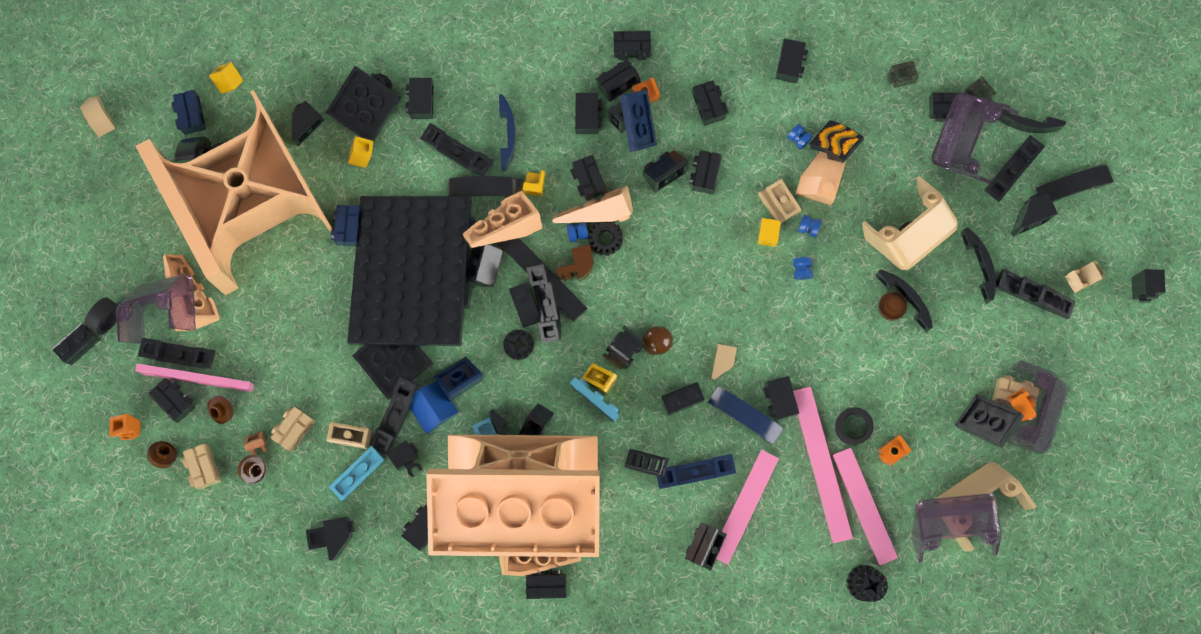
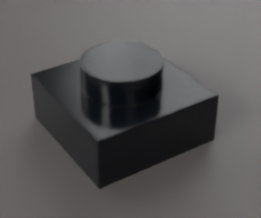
M324 527L306 530L309 550L327 547Z

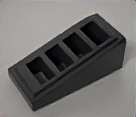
M629 449L625 468L664 478L669 459ZM657 461H660V462H659L658 469H657V472H656V471H655V468H656V465H657Z

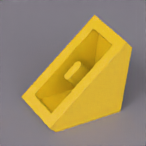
M592 363L582 379L607 395L616 382L617 375Z

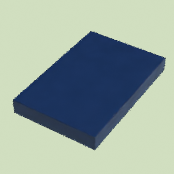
M642 90L620 95L630 152L657 146L648 91Z

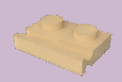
M782 179L768 186L763 191L758 192L759 198L774 220L781 221L782 223L802 211Z

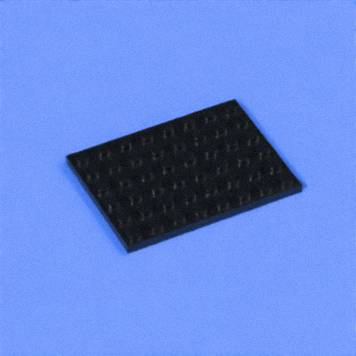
M361 196L347 343L349 345L462 346L469 243L464 238L463 233L470 228L472 197Z

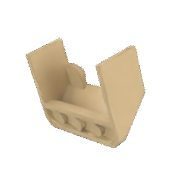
M920 176L916 178L918 194L928 209L903 230L899 231L893 226H886L877 232L867 222L864 221L862 223L865 240L901 270L912 268L954 233L958 227L957 218L941 193Z
M995 462L985 464L934 500L936 512L964 552L975 549L963 532L972 524V517L967 509L999 488L1002 494L1007 497L1015 496L1024 510L1037 507L1020 482Z

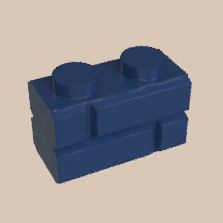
M195 90L174 94V102H171L174 113H177L178 119H175L177 129L184 135L206 130L199 94Z
M337 205L336 210H333L332 219L335 222V229L331 230V240H334L337 246H356L358 242L357 232L359 229L360 206Z

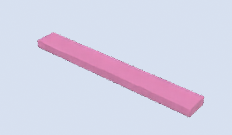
M807 387L795 390L793 392L799 410L798 418L832 542L837 543L853 539L812 389Z

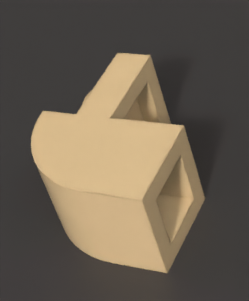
M99 95L88 98L80 106L84 117L98 137L115 129L114 122L105 110Z
M1093 261L1065 276L1074 293L1106 278L1097 261Z

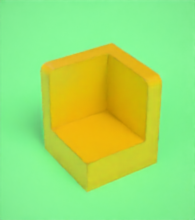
M232 62L218 66L209 75L221 94L233 91L243 82L242 77Z
M355 136L350 147L348 164L366 168L372 155L374 141Z
M541 170V174L527 173L526 182L523 184L524 194L543 196L546 178L545 171Z
M762 218L757 244L776 247L781 221Z

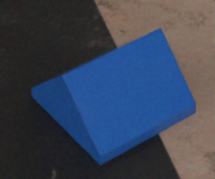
M437 382L420 388L415 393L410 410L426 434L459 413L452 401L449 402Z

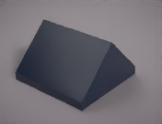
M464 357L433 377L450 402L482 382L483 375L467 357Z

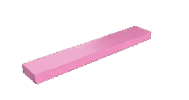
M137 364L135 369L142 375L253 392L254 384L248 381Z
M849 448L832 455L878 565L897 559L896 552L852 449Z
M763 450L760 451L722 530L727 535L716 558L717 560L727 565L729 564L779 458Z

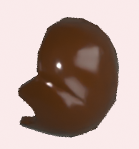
M662 326L648 329L643 335L642 342L645 343L643 348L650 355L666 353L673 343L671 332Z

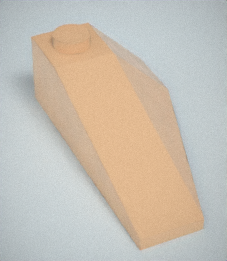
M819 152L802 174L795 195L831 206L835 200L846 161L841 163L827 158L826 153Z
M626 185L605 193V196L601 197L599 201L597 199L589 200L583 204V208L575 206L554 216L552 219L553 223L609 222L618 219L619 222L625 221L630 218L629 215L633 212L629 188Z
M520 191L505 198L501 202V206L496 210L492 209L489 211V216L484 220L477 221L463 233V236L471 248L528 236L542 229V223L538 210L524 192Z
M164 255L170 316L175 331H194L218 321L220 318L215 302L211 297L207 299L202 291L205 289L202 283H196L193 278L194 272L183 255Z
M499 556L502 575L525 576L579 562L581 557Z

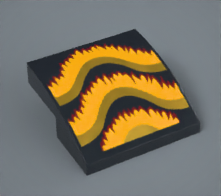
M829 120L809 144L811 149L826 153L828 159L844 163L862 143L864 137L841 123Z

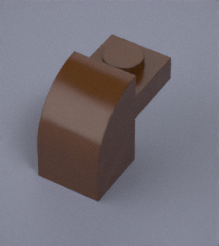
M590 245L571 249L574 264L556 268L559 279L563 278V281L573 279L574 275H577L580 282L590 275L593 269V256Z

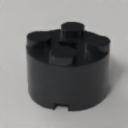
M625 325L622 327L624 332L620 331L606 349L609 352L608 355L606 353L602 355L603 358L620 370L623 368L628 369L634 360L631 358L632 355L639 353L645 345L642 342L643 338Z

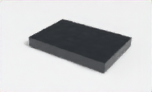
M976 394L955 426L962 431L1002 448L1024 415L1019 411Z

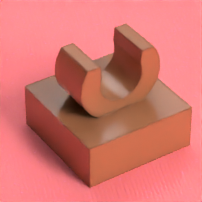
M263 431L244 438L246 452L251 450V454L256 456L257 452L255 449L258 447L262 449L263 453L266 452V437Z

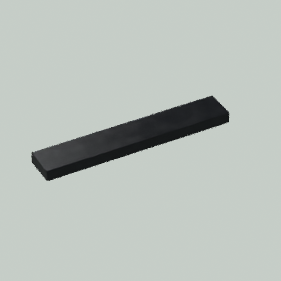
M520 238L497 242L526 273L527 267L544 264ZM547 267L555 288L558 306L574 322L587 310V307Z

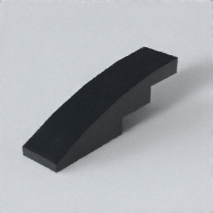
M1001 269L996 281V288L1066 319L1070 318L1076 301L1047 285H1039L1027 277H1019L1007 269Z

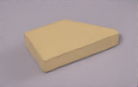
M717 345L711 380H715L733 368L736 347Z

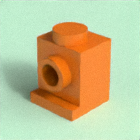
M654 78L632 86V92L630 93L647 90L650 103L660 100V92Z
M1025 388L1010 395L1007 399L1014 410L1024 415L1022 421H1029L1037 416L1034 410L1036 404L1028 396L1029 393Z
M129 414L110 418V437L118 436L121 440H131L140 436V420Z
M898 435L878 451L880 452L879 458L881 461L891 466L912 450L903 438ZM892 448L897 449L896 455L891 453Z

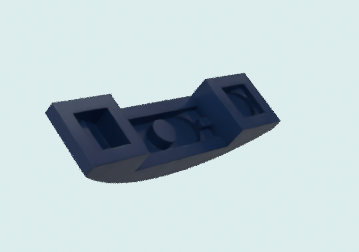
M499 94V113L501 118H507L508 148H500L501 169L503 172L507 171L514 155L516 128L511 108L503 94Z
M720 387L716 388L707 402L751 429L772 445L783 430L780 425L762 412Z
M729 454L703 461L667 467L664 478L657 477L659 489L736 474L733 455Z

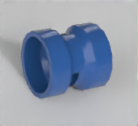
M798 124L791 130L787 138L790 141H794L796 146L802 150L813 138V135L805 132L804 127Z
M803 214L798 232H806L816 238L822 220L818 218L812 219L809 215Z
M585 222L566 224L570 243L576 242L580 238L583 240L589 239Z
M800 257L793 259L795 280L813 278V271L810 268L812 258Z

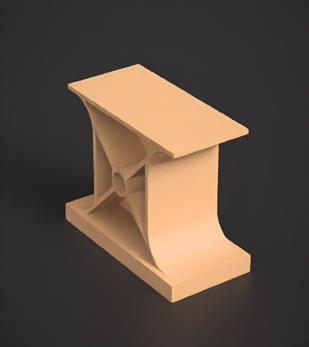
M254 90L250 93L255 100L257 113L251 128L192 161L186 163L170 162L150 139L136 145L141 158L206 279L224 295L239 288L232 276L230 262L234 251L241 244L298 214L316 216L324 222L330 233L332 230L310 187Z
M448 435V469H429L427 472L429 555L599 557L600 470H598V436Z

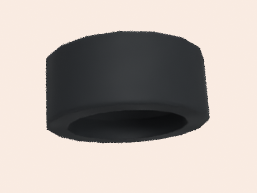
M108 297L100 299L89 310L85 318V326L97 335H103L118 320L121 306Z
M857 407L848 408L843 411L835 422L837 436L848 445L864 443L871 437L874 429L873 419L870 414ZM850 415L860 416L866 425L864 434L857 438L848 436L843 429L845 418Z

